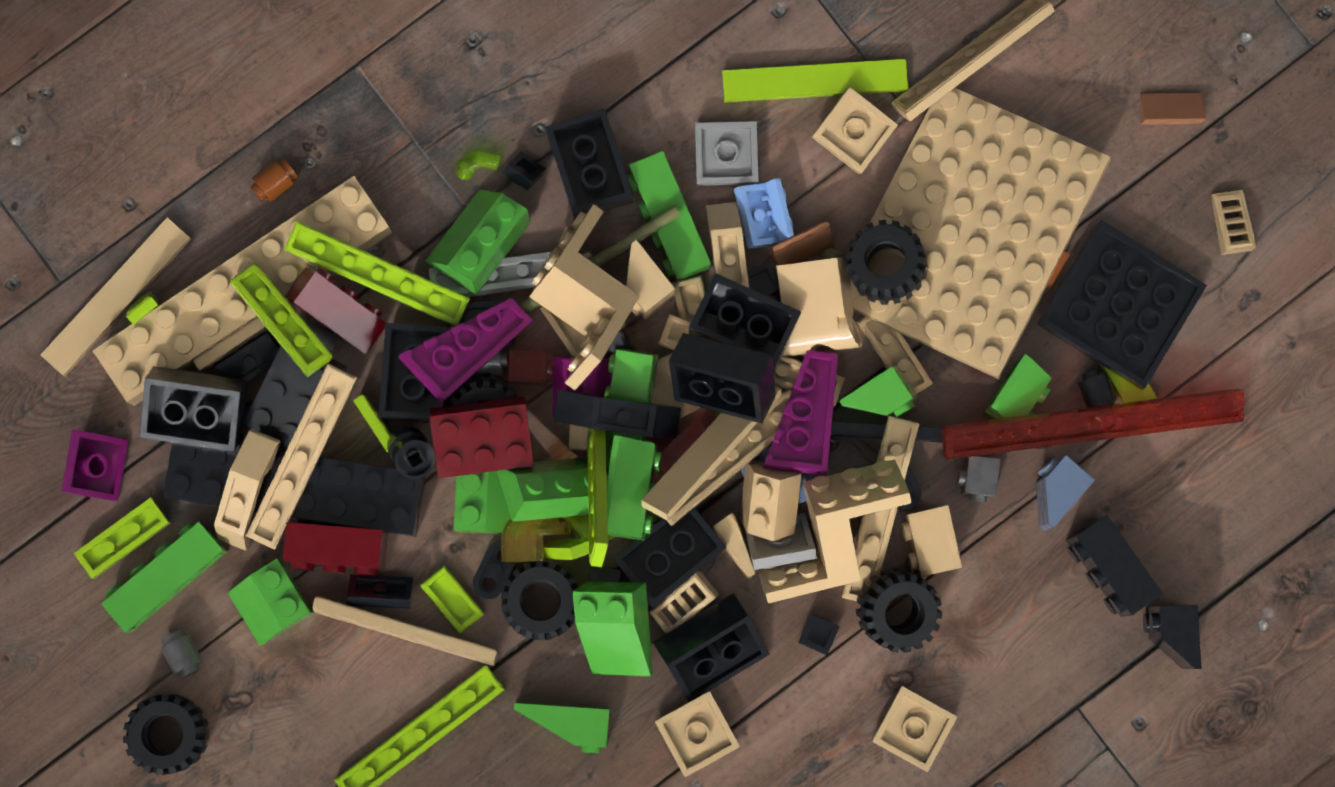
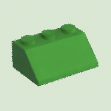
M479 189L425 260L426 264L477 295L529 226L528 209L503 193Z
M614 435L607 479L608 536L645 541L646 534H651L653 515H648L649 510L642 507L641 500L656 485V483H653L654 472L660 471L662 452H657L658 446L655 443Z
M585 458L533 461L534 466L497 471L512 522L589 515L588 460Z

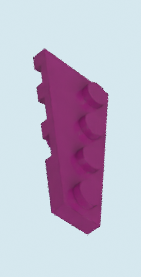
M510 298L478 314L475 318L423 342L420 346L401 353L398 358L442 404L527 328L533 320Z
M806 351L763 468L818 475L827 474L838 353Z

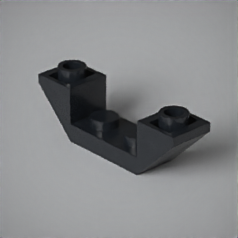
M558 389L553 421L591 429L676 439L681 407L611 399Z

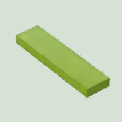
M256 262L230 280L233 288L307 377L333 359V355Z

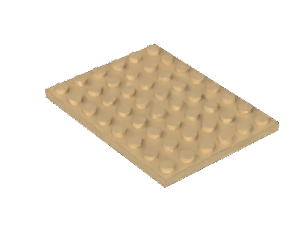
M957 88L952 89L929 107L870 223H873V226H878L879 220H886L887 224H891L892 220L898 221L901 227L907 225L911 228L913 234L916 233L918 235L927 259L926 278L921 280L922 286L918 291L916 289L912 291L913 296L907 300L906 296L900 298L901 303L894 304L892 300L888 301V305H881L879 300H876L875 303L869 301L866 295L862 296L858 292L850 278L853 311L999 380L1103 177L1111 157ZM882 249L871 258L869 270L876 276H892L903 267L905 256L896 249Z

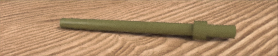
M675 205L592 257L589 261L599 268L630 249L631 243L635 240L641 242L680 217L681 214ZM532 298L519 304L526 314L541 306Z

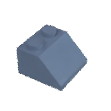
M1067 455L1059 459L1056 457L1052 458V460L1049 459L1038 471V474L1041 476L1036 482L1039 527L1043 531L1054 528L1095 481Z

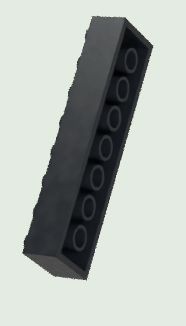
M172 443L163 498L219 507L230 468L242 445H238L235 451ZM277 451L272 469L263 478L254 513H257L286 452ZM320 457L291 518L352 528L383 530L391 534L416 537L426 476L419 479H409L393 468Z

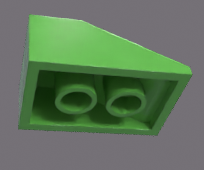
M497 471L456 476L455 532L550 536L551 518L512 522Z
M587 581L573 591L575 623L592 674L652 676L653 667L646 583Z

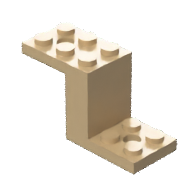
M594 204L586 214L580 211L571 224V227L574 229L568 227L558 240V246L552 250L545 260L544 268L540 269L531 282L536 287L529 296L586 336V339L580 346L582 349L580 355L577 354L567 367V370L571 373L565 384L574 390L601 362L640 297L578 253L604 212Z
M895 459L879 461L873 465L857 469L850 468L841 473L818 476L803 482L817 559L807 560L802 563L779 565L770 569H757L768 603L861 581L849 519L911 503L910 492Z

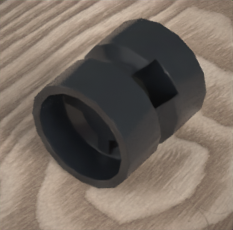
M405 426L391 434L387 443L388 454L402 476L409 479H419L431 472L435 465V453L421 430Z

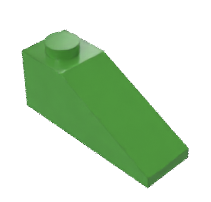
M514 703V710L574 746H581V752L600 753V747L607 748L610 709Z

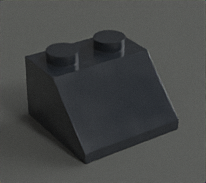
M1198 605L1148 607L1147 614L1143 615V628L1145 633H1149V639L1180 668L1202 669Z

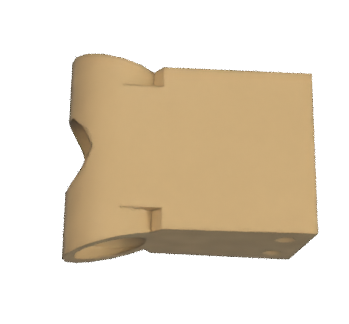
M830 258L777 266L781 303L801 311L784 356L804 355L807 350L814 351L822 345L835 350L862 347L861 335L853 319L850 276L846 267L848 265L846 258Z

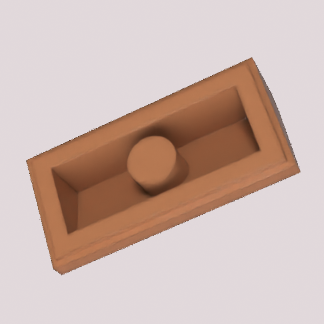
M1202 93L1140 94L1141 125L1202 124L1206 120Z
M825 221L773 245L770 253L776 266L801 263L823 253L827 248H833L835 243L830 225Z

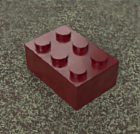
M525 396L430 408V423L438 478L534 466Z
M286 522L283 561L290 562L291 568L297 570L314 571V565H322V571L345 573L347 567L354 568V573L359 575L376 576L377 570L385 571L388 533L375 529Z

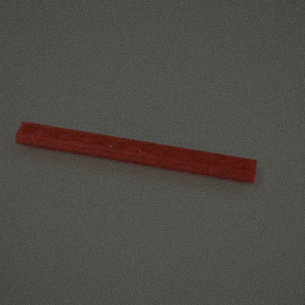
M1238 388L942 426L943 456L948 460L1244 422V392Z

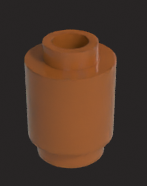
M282 158L278 162L274 160L251 179L254 184L250 188L261 202L267 199L271 203L294 185L293 181L298 176L287 161Z

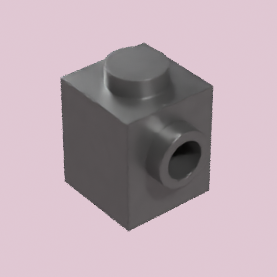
M969 455L965 458L964 468H959L957 486L962 487L961 494L969 495L968 501L987 503V498L996 497L1001 459Z

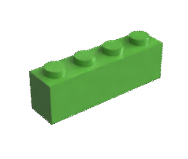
M661 151L629 164L630 174L626 176L632 193L638 191L642 202L637 205L644 221L652 220L674 205L681 214L680 217L650 235L655 248H662L666 259L661 261L667 276H674L677 282L711 269L709 257L664 152Z
M624 348L617 349L616 355L612 354L610 357L609 373H613L611 385H607L604 397L650 404L652 402L659 354ZM606 431L607 475L614 435L646 441V436Z
M190 522L178 532L180 538L172 544L169 542L163 544L154 552L155 559L147 565L144 562L130 572L129 575L132 577L124 585L116 584L105 593L107 599L101 605L125 633H132L228 552L205 523L198 522L194 524V522Z

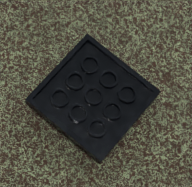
M1101 220L1043 312L1037 325L1143 390L1151 380L1207 285Z

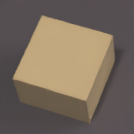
M570 424L569 451H588V428Z

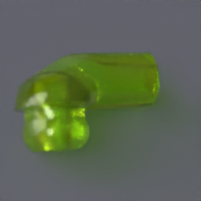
M473 151L458 160L456 175L462 180H469L472 178L473 171L480 167L498 171L501 156Z

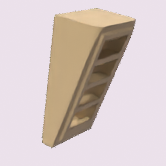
M1243 190L1212 194L1211 198L1221 255L1254 250L1256 248L1255 238ZM1236 200L1237 206L1222 208L1221 202ZM1225 213H1239V217L1225 219L1224 217ZM1239 223L1241 225V229H1227V225ZM1242 235L1243 237L1242 241H1230L1231 236Z
M731 513L714 525L712 530L727 547V552L744 576L749 579L755 575V570L737 519Z
M698 571L653 608L649 614L667 634L690 620L719 596V593L704 574ZM694 583L706 596L704 600L692 587ZM686 591L697 606L693 608L682 593ZM674 599L685 610L686 615L683 616L672 603ZM665 607L677 620L674 625L663 613L662 609Z

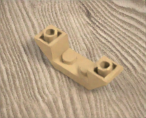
M737 202L706 205L715 273L749 288L743 234Z
M253 429L248 432L230 468L214 523L218 540L245 551L249 549L251 538L247 537L246 534L253 522L251 519L263 478L273 467L280 440Z

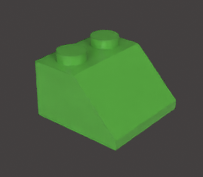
M1024 354L1014 363L983 413L1013 433L1018 431L1020 427L1025 430L1035 416L1031 412L1037 401L1042 404L1052 388L1047 385L1052 378L1032 358Z
M892 366L839 400V402L844 407L886 416L895 414L896 417H900L915 407L912 401L917 399L918 396L900 368Z
M278 558L249 575L228 592L259 646L264 645L314 614L283 560Z

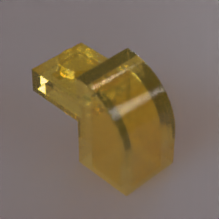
M510 518L501 536L502 562L544 561L543 535L571 534V521L559 522V518L512 522Z

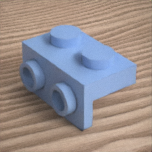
M774 178L766 183L739 186L734 189L748 249L776 245L794 236L793 221L789 217L786 192L782 187L780 178Z

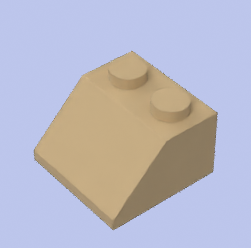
M635 240L631 243L626 287L640 296L631 312L635 317L641 314L646 320L675 298V288L639 242Z
M752 460L745 466L740 521L746 532L771 541L795 534L801 473L763 468V462Z
M949 505L905 516L906 522L901 523L905 541H910L913 553L908 554L912 572L917 571V575L923 577L962 568Z

